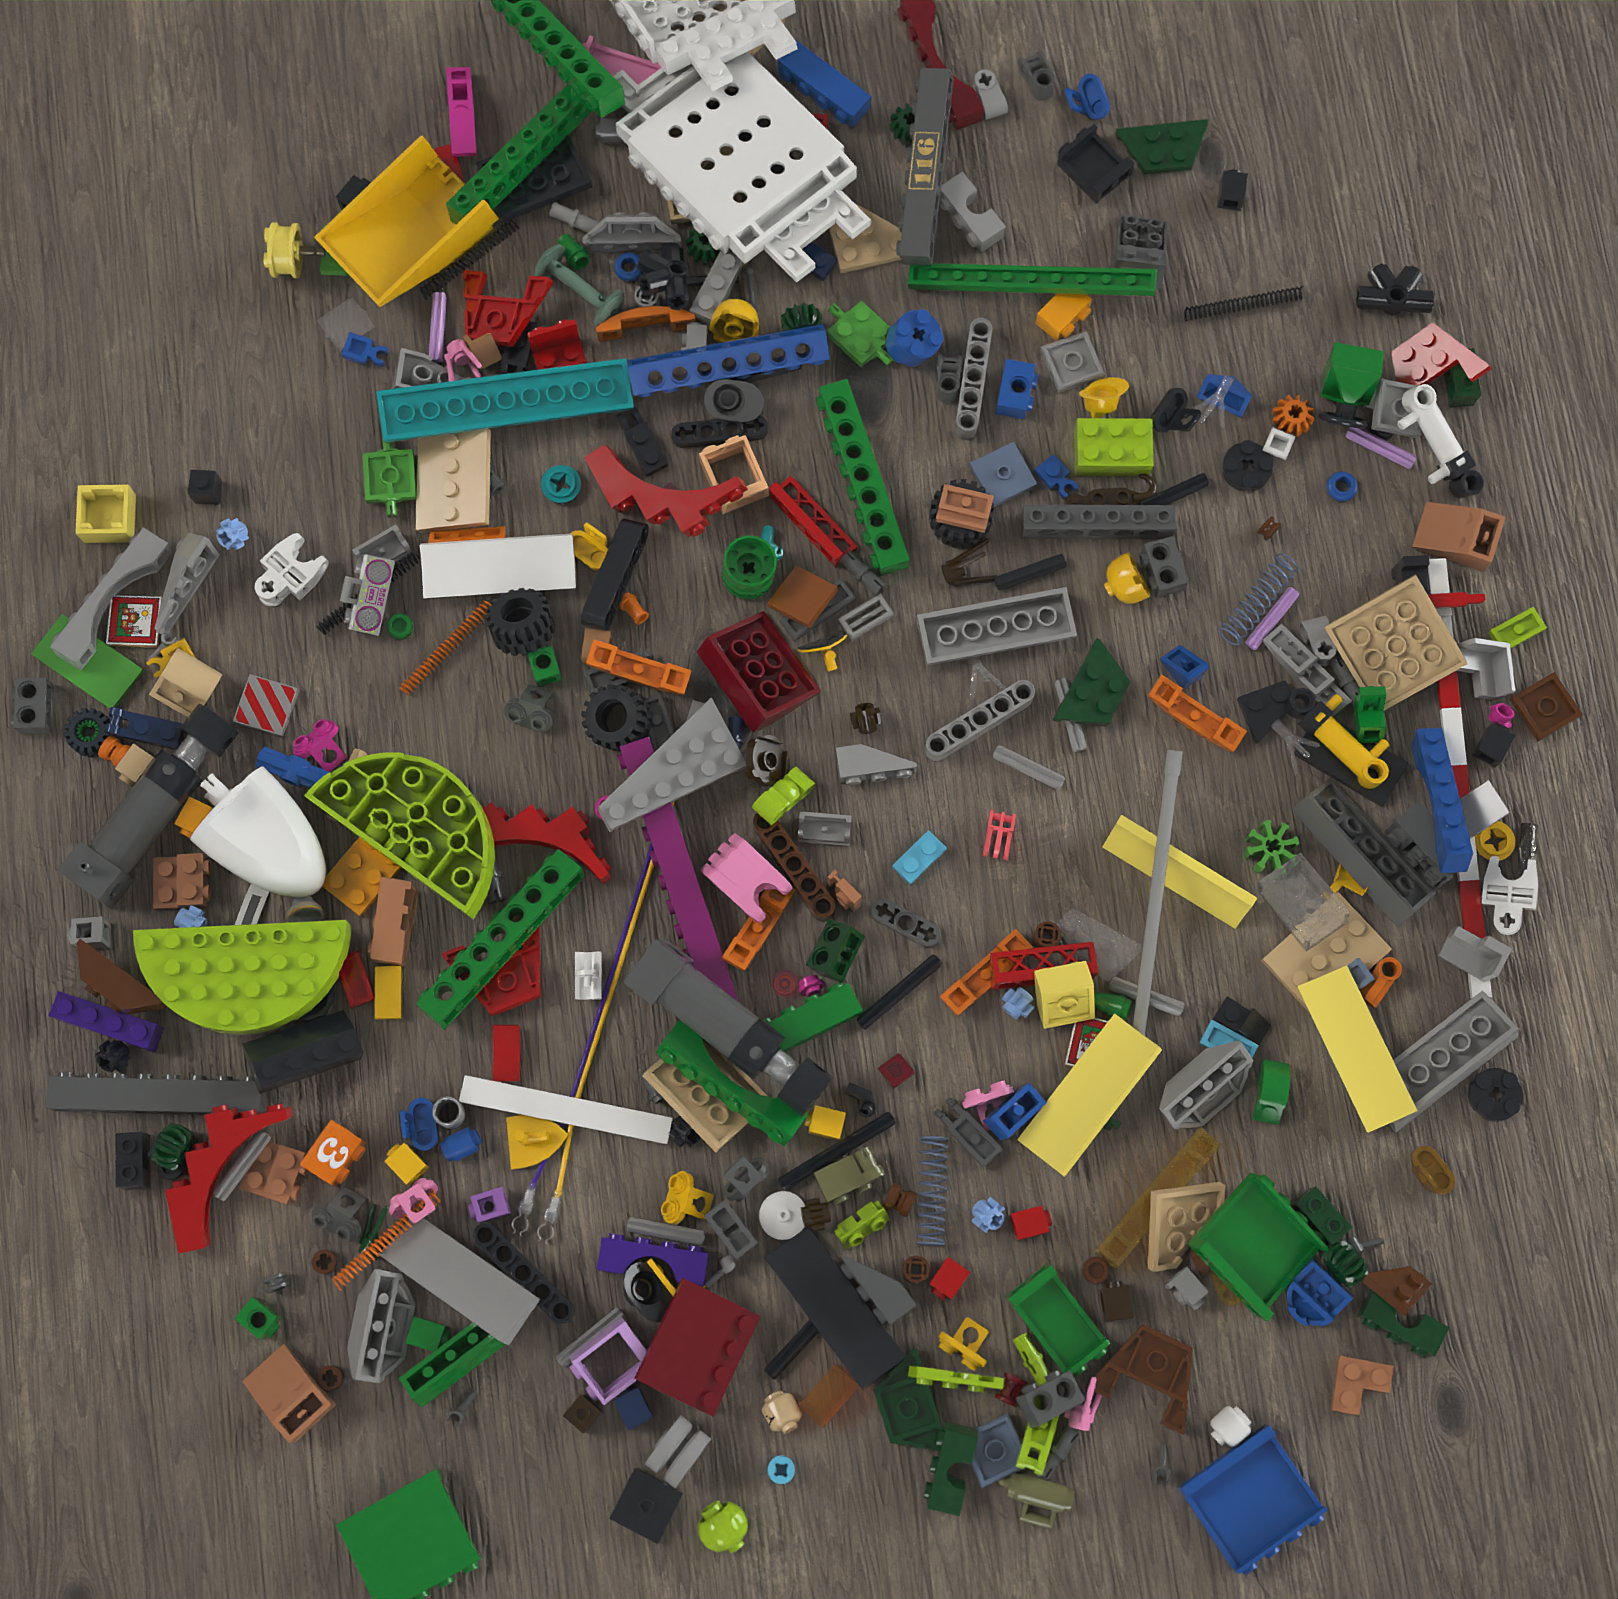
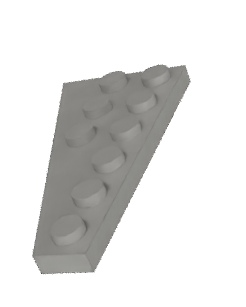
M712 697L597 808L609 832L746 767V761Z

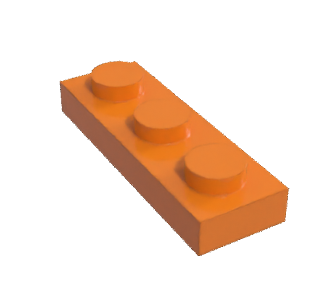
M505 526L430 531L428 543L506 538Z

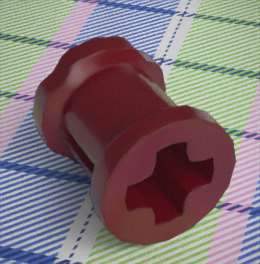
M1005 1372L1003 1389H1000L999 1393H996L994 1397L1016 1408L1018 1405L1016 1397L1019 1396L1022 1387H1025L1027 1382Z

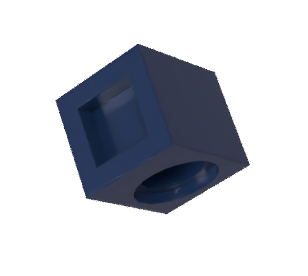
M631 1385L619 1393V1398L614 1400L628 1430L654 1418L640 1388L633 1389Z

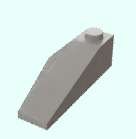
M401 348L392 389L449 382L447 365L444 368L433 362V358L427 354ZM454 373V381L472 379L470 377L463 378Z

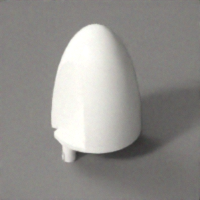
M264 767L253 771L233 789H228L213 773L207 777L208 781L204 780L200 786L207 791L204 798L215 807L192 834L191 841L224 868L263 890L287 897H307L320 890L325 882L326 864L319 840L296 802Z

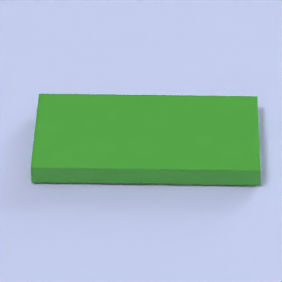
M61 614L32 651L31 655L107 708H117L145 671L97 637V651L82 671L56 656L50 647L52 640L58 632L63 631L69 619Z

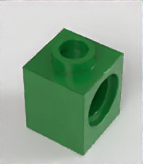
M552 645L540 647L534 653L532 651L527 652L538 687L562 681ZM542 660H549L551 662L549 667L545 669L539 668L538 664Z
M251 1297L234 1319L258 1339L265 1340L266 1337L271 1338L280 1327L278 1322L282 1317L258 1298ZM262 1312L266 1316V1323L263 1327L258 1328L255 1325L254 1319L258 1313Z
M414 1317L405 1343L434 1352L449 1341L450 1333L447 1332L448 1326Z

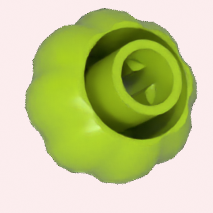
M717 1500L701 1511L703 1518L698 1523V1533L700 1540L708 1549L715 1552L729 1550L730 1553H734L744 1545L742 1539L747 1532L748 1521L740 1506L728 1501L721 1504Z

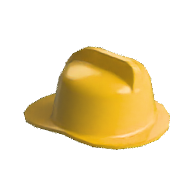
M1114 377L1099 379L1091 383L1084 390H1081L1079 396L1083 397L1085 409L1091 413V417L1100 418L1117 409L1119 398L1127 391L1129 383L1124 379Z

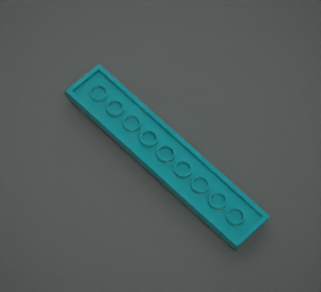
M626 358L376 391L384 443L634 409Z

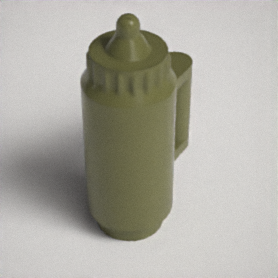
M1012 1473L1010 1478L999 1480V1484L1006 1488V1495L1023 1503L1019 1517L1020 1521L1052 1529L1056 1512L1062 1514L1063 1511L1069 1513L1071 1510L1074 1491L1068 1489L1069 1487L1023 1473ZM1028 1504L1051 1510L1050 1517L1027 1511Z

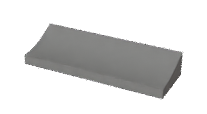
M1067 587L919 614L916 618L927 666L1077 637Z
M1483 990L1393 1060L1418 1110L1390 1123L1389 1125L1395 1133L1518 1038L1519 1028Z
M425 1218L416 1222V1225L409 1219L408 1222L412 1225V1228L405 1224L408 1232L402 1228L401 1231L404 1235H401L399 1232L400 1239H397L395 1236L396 1243L391 1240L392 1246L387 1244V1250L383 1248V1253L379 1252V1256L497 1340L509 1346L540 1299Z

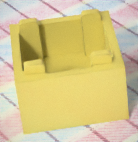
M78 485L76 535L83 543L130 542L131 538L135 535L136 494L129 485Z
M1086 961L1034 971L1036 1006L1044 1029L1095 1019L1094 983Z

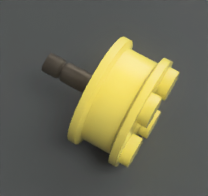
M272 222L269 228L265 227L264 240L267 243V252L264 253V267L269 268L273 278H278L280 274H291L293 278H299L302 272L303 256L317 255L325 257L326 250L322 246H303L302 231L298 223H292L291 227L279 226L277 222Z

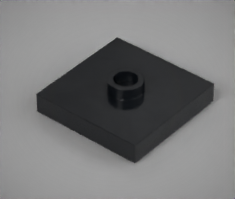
M634 1468L609 1519L658 1544L683 1493Z

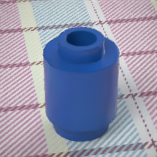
M468 1126L446 1137L445 1141L440 1143L448 1162L453 1160L457 1162L480 1151L479 1145L482 1144V1140L476 1129L471 1130Z

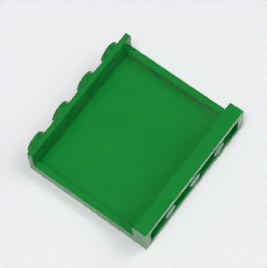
M1250 1172L1187 1244L1255 1317L1268 1322L1274 1315L1269 1308L1319 1250L1328 1253L1330 1249L1323 1243L1325 1238L1317 1230L1311 1229L1307 1225L1308 1219L1299 1211H1294L1290 1207L1292 1202L1284 1194L1278 1193L1273 1188L1275 1184L1269 1177L1264 1174L1260 1176Z
M434 1469L336 1524L372 1599H423L430 1595L429 1588L438 1584L441 1589L455 1581L452 1575L462 1570L465 1575L479 1567L477 1561L482 1559L483 1556L478 1554L441 1480L443 1477L439 1469Z

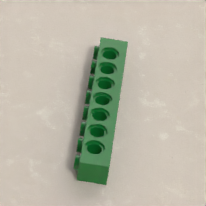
M491 0L494 10L497 13L501 12L508 25L514 26L520 37L531 44L534 52L542 55L548 67L554 68L558 72L560 79L571 86L577 97L581 96L590 111H595L602 118L625 105L623 86L539 0Z
M569 84L542 108L446 203L452 223L456 225L482 200H485L493 210L543 161L544 157L546 158L554 150V147H557L565 139L567 134H570L592 112L587 107L581 96L577 97Z
M848 379L820 386L816 403L819 411H824L826 419H823L827 434H832L834 440L831 442L833 453L835 456L839 455L841 464H838L841 477L847 478L849 484L846 487L849 500H854L857 509H854L857 523H862L864 532H862L864 544L866 547L870 546L872 555H869L871 565L874 570L878 569L880 576L909 568L910 559ZM840 407L844 409V412L837 414L832 409ZM844 429L850 430L852 434L849 436H843L839 432ZM857 452L860 456L852 459L847 454ZM863 474L867 476L868 479L865 481H858L855 479V476ZM865 497H872L875 499V502L866 504L863 502V499ZM878 519L883 522V525L875 527L870 522ZM887 542L891 545V548L883 550L879 548L878 544Z
M558 849L554 854H550L545 858L543 866L539 871L532 873L527 878L525 886L519 892H515L510 896L508 904L504 909L497 911L490 919V924L484 930H480L475 934L470 946L466 950H461L456 955L455 962L448 969L440 972L435 984L420 994L419 1001L416 1003L422 1013L441 1029L445 1030L585 877L582 867ZM550 877H559L553 884L546 883ZM535 895L541 896L538 902H529L531 897ZM515 915H524L519 922H512V918ZM498 934H506L502 941H494ZM488 953L485 960H476L479 954ZM462 973H470V976L466 980H458L459 976ZM452 992L449 999L440 1000L443 993Z

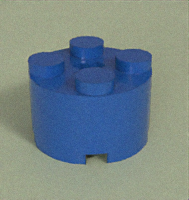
M912 310L903 314L889 327L886 349L895 362L909 365L908 367H916L923 364L938 351L944 337L938 322L927 310Z

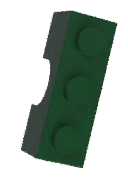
M1370 1289L1356 1316L1363 1320L1362 1325L1375 1332L1380 1329L1387 1333L1386 1338L1398 1345H1401L1402 1342L1412 1347L1410 1352L1423 1359L1426 1356H1436L1450 1328L1426 1314L1418 1315L1414 1325L1406 1328L1398 1322L1396 1309L1372 1289Z
M945 1421L944 1430H938L935 1446L939 1447L937 1456H932L929 1472H932L933 1476L931 1482L926 1481L923 1498L927 1499V1509L960 1516L966 1491L965 1480L952 1477L948 1469L957 1462L972 1464L978 1441V1429Z

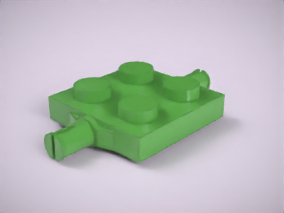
M862 300L846 312L842 311L836 303L829 307L828 312L838 320L827 330L826 336L862 368L868 361L877 357L887 366L893 363L894 360L885 350L890 326Z
M383 441V449L376 452L363 453L366 503H385L387 509L386 517L392 518V515L393 518L397 517L396 503L416 500L417 491L413 449L393 448V442L384 443Z

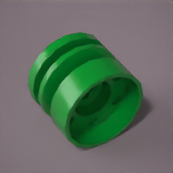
M750 535L739 537L729 544L724 553L721 577L724 587L730 594L739 599L752 600L760 598L768 592L773 583L777 557L772 546L766 540ZM749 570H752V571H753L752 573H750V572L747 573V574L744 573V571H746V572H748Z

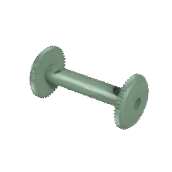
M558 244L550 247L541 256L535 267L534 276L549 277L553 274L596 307L598 312L594 320L595 326H599L605 320L619 313L624 303L623 291L616 290L609 297H605L561 263L565 248L562 245Z

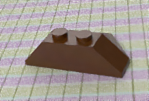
M82 939L78 940L77 951L80 979L87 984L84 988L96 998L100 994L108 999L105 1005L116 1013L120 1010L127 1014L166 1009L167 1006L154 992Z

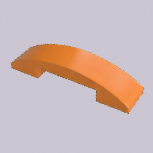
M649 306L627 310L610 317L597 326L596 330L598 341L601 342L623 339L622 329L671 323L672 332L687 330V324L696 321L695 314L686 310H672L671 307Z
M593 639L586 661L587 665L615 677L684 695L692 671L674 664L667 663L666 665L619 650L617 646Z
M1161 674L1147 696L1168 715L1191 731L1233 753L1247 730L1227 717L1221 718L1182 692V687Z
M792 888L786 895H783L777 889L764 890L759 900V907L766 914L765 919L761 923H757L749 916L721 959L745 972L774 929L796 889Z
M1017 929L1013 930L967 974L940 996L941 1000L958 1017L991 988L990 980L993 976L990 960L991 953L1031 949L1034 947ZM1007 958L997 959L999 972H1009L1015 966Z

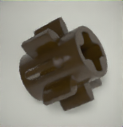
M872 703L858 704L855 706V712L850 713L853 729H858L861 734L873 733L878 729L877 724L883 723L879 707L874 708Z
M820 1198L807 1200V1206L801 1207L804 1227L811 1226L812 1232L825 1230L824 1223L831 1222L828 1203H820Z

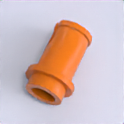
M631 593L623 595L619 605L620 609L626 611L636 624L639 625L645 622L649 613L637 602V597Z

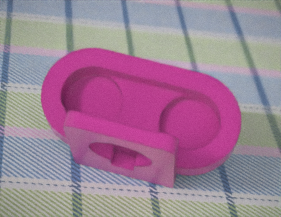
M321 719L314 724V730L307 736L301 735L294 740L293 754L303 759L312 755L325 771L330 772L346 759V755L332 739L338 732L336 723L332 720ZM325 747L336 752V758L332 762L327 763L323 761L324 753L321 750Z

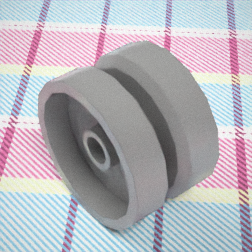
M682 1415L661 1436L654 1446L655 1450L645 1463L647 1467L656 1473L661 1471L667 1462L670 1461L672 1465L665 1473L664 1480L674 1488L678 1486L711 1441V1438L702 1431L696 1432L689 1442L684 1440L692 1429V1423Z

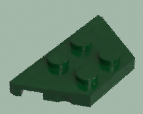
M1208 119L1116 128L1115 137L1123 142L1127 148V153L1137 162L1138 168L1144 175L1192 170L1208 125Z
M1096 638L1092 643L1055 713L1053 721H1075V724L1091 723L1095 726H1107L1110 723L1131 682L1100 639Z
M914 1349L873 1389L890 1444L939 1451V1447L935 1446L938 1430H943L930 1387L929 1385L917 1384V1378L908 1377L909 1366L923 1367L918 1350Z

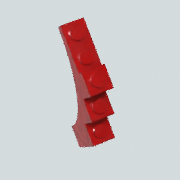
M606 444L584 457L611 508L619 513L626 512L635 506L634 503L637 502L646 520L653 525L666 522L670 518L669 515L672 514L681 532L688 537L700 535L705 531V527L710 525L706 515H713L722 509V505L729 501H737L748 490L744 481L738 476L719 485L701 490L679 491L660 488L634 476L622 464L613 449Z
M490 802L483 807L492 830L494 847L527 844L555 850L559 849L589 869L602 884L611 879L608 873L611 870L609 864L603 857L597 858L593 852L596 847L588 836L583 839L590 832L587 824L590 822L582 810L576 812L572 806L546 824L549 818L541 808L536 810L532 804L507 822L506 820L509 819V816L501 805L496 808Z
M282 1103L267 1106L266 1112L257 1113L256 1109L240 1112L241 1117H239L237 1107L229 1109L228 1104L212 1107V1112L204 1115L211 1146H209L208 1141L193 1144V1149L185 1152L191 1183H189V1179L172 1182L173 1187L165 1190L178 1254L203 1249L211 1244L209 1230L210 1203L216 1182L225 1164L239 1146L256 1132L271 1124L293 1117L291 1106L283 1108Z

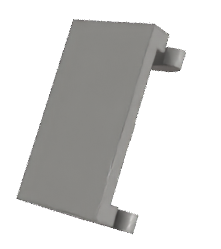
M396 524L352 550L356 558L362 559L363 554L394 560L395 563L403 560V557H407V554L411 555V549Z
M800 812L798 843L849 847L851 815Z

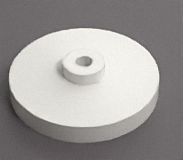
M787 1191L776 1192L768 1196L762 1203L759 1211V1220L763 1230L769 1236L778 1240H789L804 1229L801 1215V1207H805L803 1201L797 1195Z

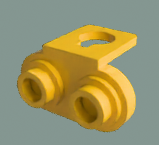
M586 522L584 524L585 532L580 530L571 532L573 533L574 554L578 560L588 567L599 571L608 551L607 538L603 533Z
M680 1171L672 1175L668 1182L669 1191L666 1201L661 1206V1214L665 1222L677 1225L683 1220L685 1214L706 1220L704 1215L710 1212L714 1195L694 1188V1179L690 1173ZM702 1196L705 1205L698 1212L692 1203L693 1199H698Z
M966 1317L953 1338L941 1331L938 1336L941 1343L938 1347L951 1356L954 1352H960L963 1357L961 1363L973 1371L977 1367L984 1368L987 1361L977 1355L976 1352L987 1336L988 1330L969 1317ZM973 1327L978 1331V1339L974 1343H969L966 1347L962 1344L964 1341L963 1332L966 1328Z

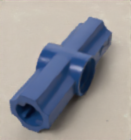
M265 746L259 752L256 762L257 768L264 767L270 774L276 775L284 782L299 788L303 786L310 789L318 780L329 773V771L313 766L309 761L295 755L287 756Z

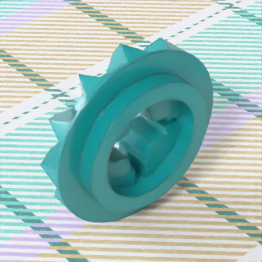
M553 466L544 473L541 479L542 492L553 503H562L564 505L570 500L574 501V498L580 493V477L569 466ZM565 478V484L569 488H562L557 492L558 488L554 483H560Z

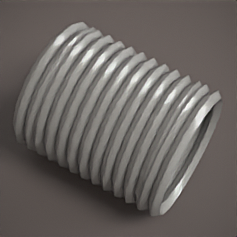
M448 1096L437 1100L432 1109L435 1121L448 1129L460 1126L466 1115L463 1105L453 1097ZM447 1103H456L459 1109L458 1116L450 1123H443L439 1116L440 1109Z

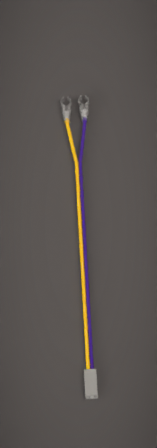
M693 700L687 720L705 703ZM652 843L646 856L605 984L602 1000H600L570 1094V1097L580 1099L653 872L654 865L649 853L654 850ZM558 1123V1125L562 1128L564 1123ZM568 1125L567 1133L569 1135L565 1141L557 1189L551 1196L549 1205L544 1211L543 1220L545 1224L539 1226L537 1230L538 1236L539 1229L546 1225V1221L551 1222V1226L557 1222L560 1214L562 1186L574 1125ZM547 1159L540 1162L532 1181L519 1202L518 1213L520 1214L512 1221L513 1229L515 1219L521 1217V1214H525L526 1219L533 1212L536 1183ZM527 1219V1227L525 1230L520 1232V1236L522 1232H525L528 1229L529 1223ZM551 1226V1228H552V1230H553V1233H552V1236H551L549 1239H546V1240H545V1243H546V1244H547V1240H550V1239L553 1237V1235H554V1229H553L552 1226Z

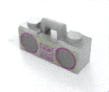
M363 554L362 559L357 558L354 573H358V579L345 576L340 601L352 603L351 608H346L344 623H348L347 629L379 636L395 563L394 560ZM354 583L360 584L357 599L351 598Z

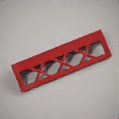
M789 476L780 485L775 482L768 488L770 499L834 567L840 564V560L845 554L849 556L848 551L854 552L858 549V546L792 476ZM790 484L797 491V499H792L784 491ZM799 505H810L814 509V517H809ZM816 522L827 523L831 527L830 535H825L816 525ZM833 540L844 541L849 548L842 553L833 543Z
M1085 942L991 953L990 960L993 972L990 980L992 990L1035 986L1034 971L1057 967L1047 960L1051 953H1059L1066 958V961L1063 963V965H1066L1069 961L1071 963L1079 962L1072 956L1077 950L1088 949L1090 960L1087 965L1091 977L1094 979L1099 972L1094 943ZM1026 956H1033L1041 963L1036 969H1029L1021 962ZM1007 958L1015 964L1011 971L999 972L997 959Z

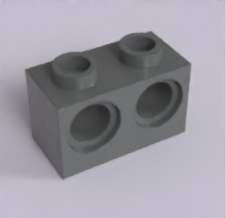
M1174 536L1145 543L1141 553H1139V559L1142 567H1146L1149 575L1147 576L1149 590L1154 591L1156 598L1184 591L1188 585V580ZM1159 552L1164 556V559L1157 560L1153 557L1152 553ZM1166 575L1171 578L1172 582L1164 583L1161 581L1160 576Z
M46 677L15 678V687H12L11 690L14 711L11 712L10 721L12 727L20 734L52 733L54 684ZM36 689V694L32 698H27L28 692ZM35 714V719L31 723H26L27 717Z
M726 1200L704 1215L707 1222L736 1261L758 1245L757 1241Z
M1058 1369L1046 1375V1382L1039 1386L1037 1382H1034L1022 1388L1024 1394L1016 1397L1031 1428L1040 1426L1085 1401L1070 1371L1060 1373ZM1058 1384L1064 1388L1065 1394L1063 1398L1057 1394L1056 1387ZM1035 1396L1039 1397L1042 1401V1408L1040 1410L1034 1406Z

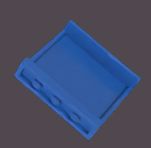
M1270 1425L1262 1426L1245 1438L1238 1446L1231 1448L1177 1487L1226 1561L1237 1574L1243 1572L1246 1575L1258 1566L1256 1563L1264 1556L1266 1559L1274 1556L1280 1551L1279 1545L1286 1540L1290 1543L1302 1535L1301 1529L1308 1524L1311 1527L1317 1525L1325 1518L1322 1514L1328 1511L1319 1502L1281 1447Z

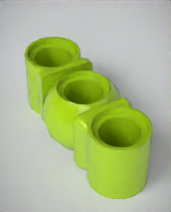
M796 766L783 779H780L773 787L765 791L754 802L752 809L770 825H773L785 812H788L795 804L804 799L816 783Z

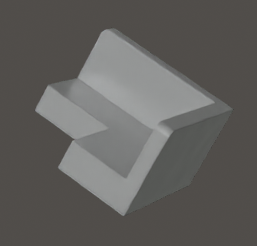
M1472 638L1457 644L1468 664L1456 671L1472 673L1475 698L1494 700L1515 693L1509 643Z
M1457 926L1451 929L1438 957L1485 982L1498 977L1512 948L1490 936L1481 939Z

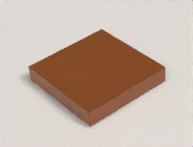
M796 565L767 604L769 608L810 629L838 592L837 586Z

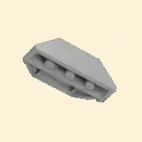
M618 212L614 215H607L583 237V246L589 253L644 252L646 249L651 252H661L662 246L668 245L670 242L678 243L682 248L681 236L657 214L649 212L629 215Z
M1238 1040L1205 1049L1166 1083L1159 1109L1172 1128L1202 1127L1241 1093L1248 1076L1249 1067L1253 1064V1059L1242 1042Z
M374 1269L358 1294L347 1347L352 1379L380 1383L406 1357L408 1344L405 1342L413 1321L416 1304L400 1273Z

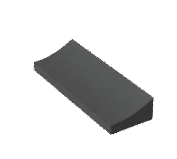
M1331 777L1292 809L1295 815L1364 890L1368 887L1366 893L1397 927L1436 894L1430 885Z

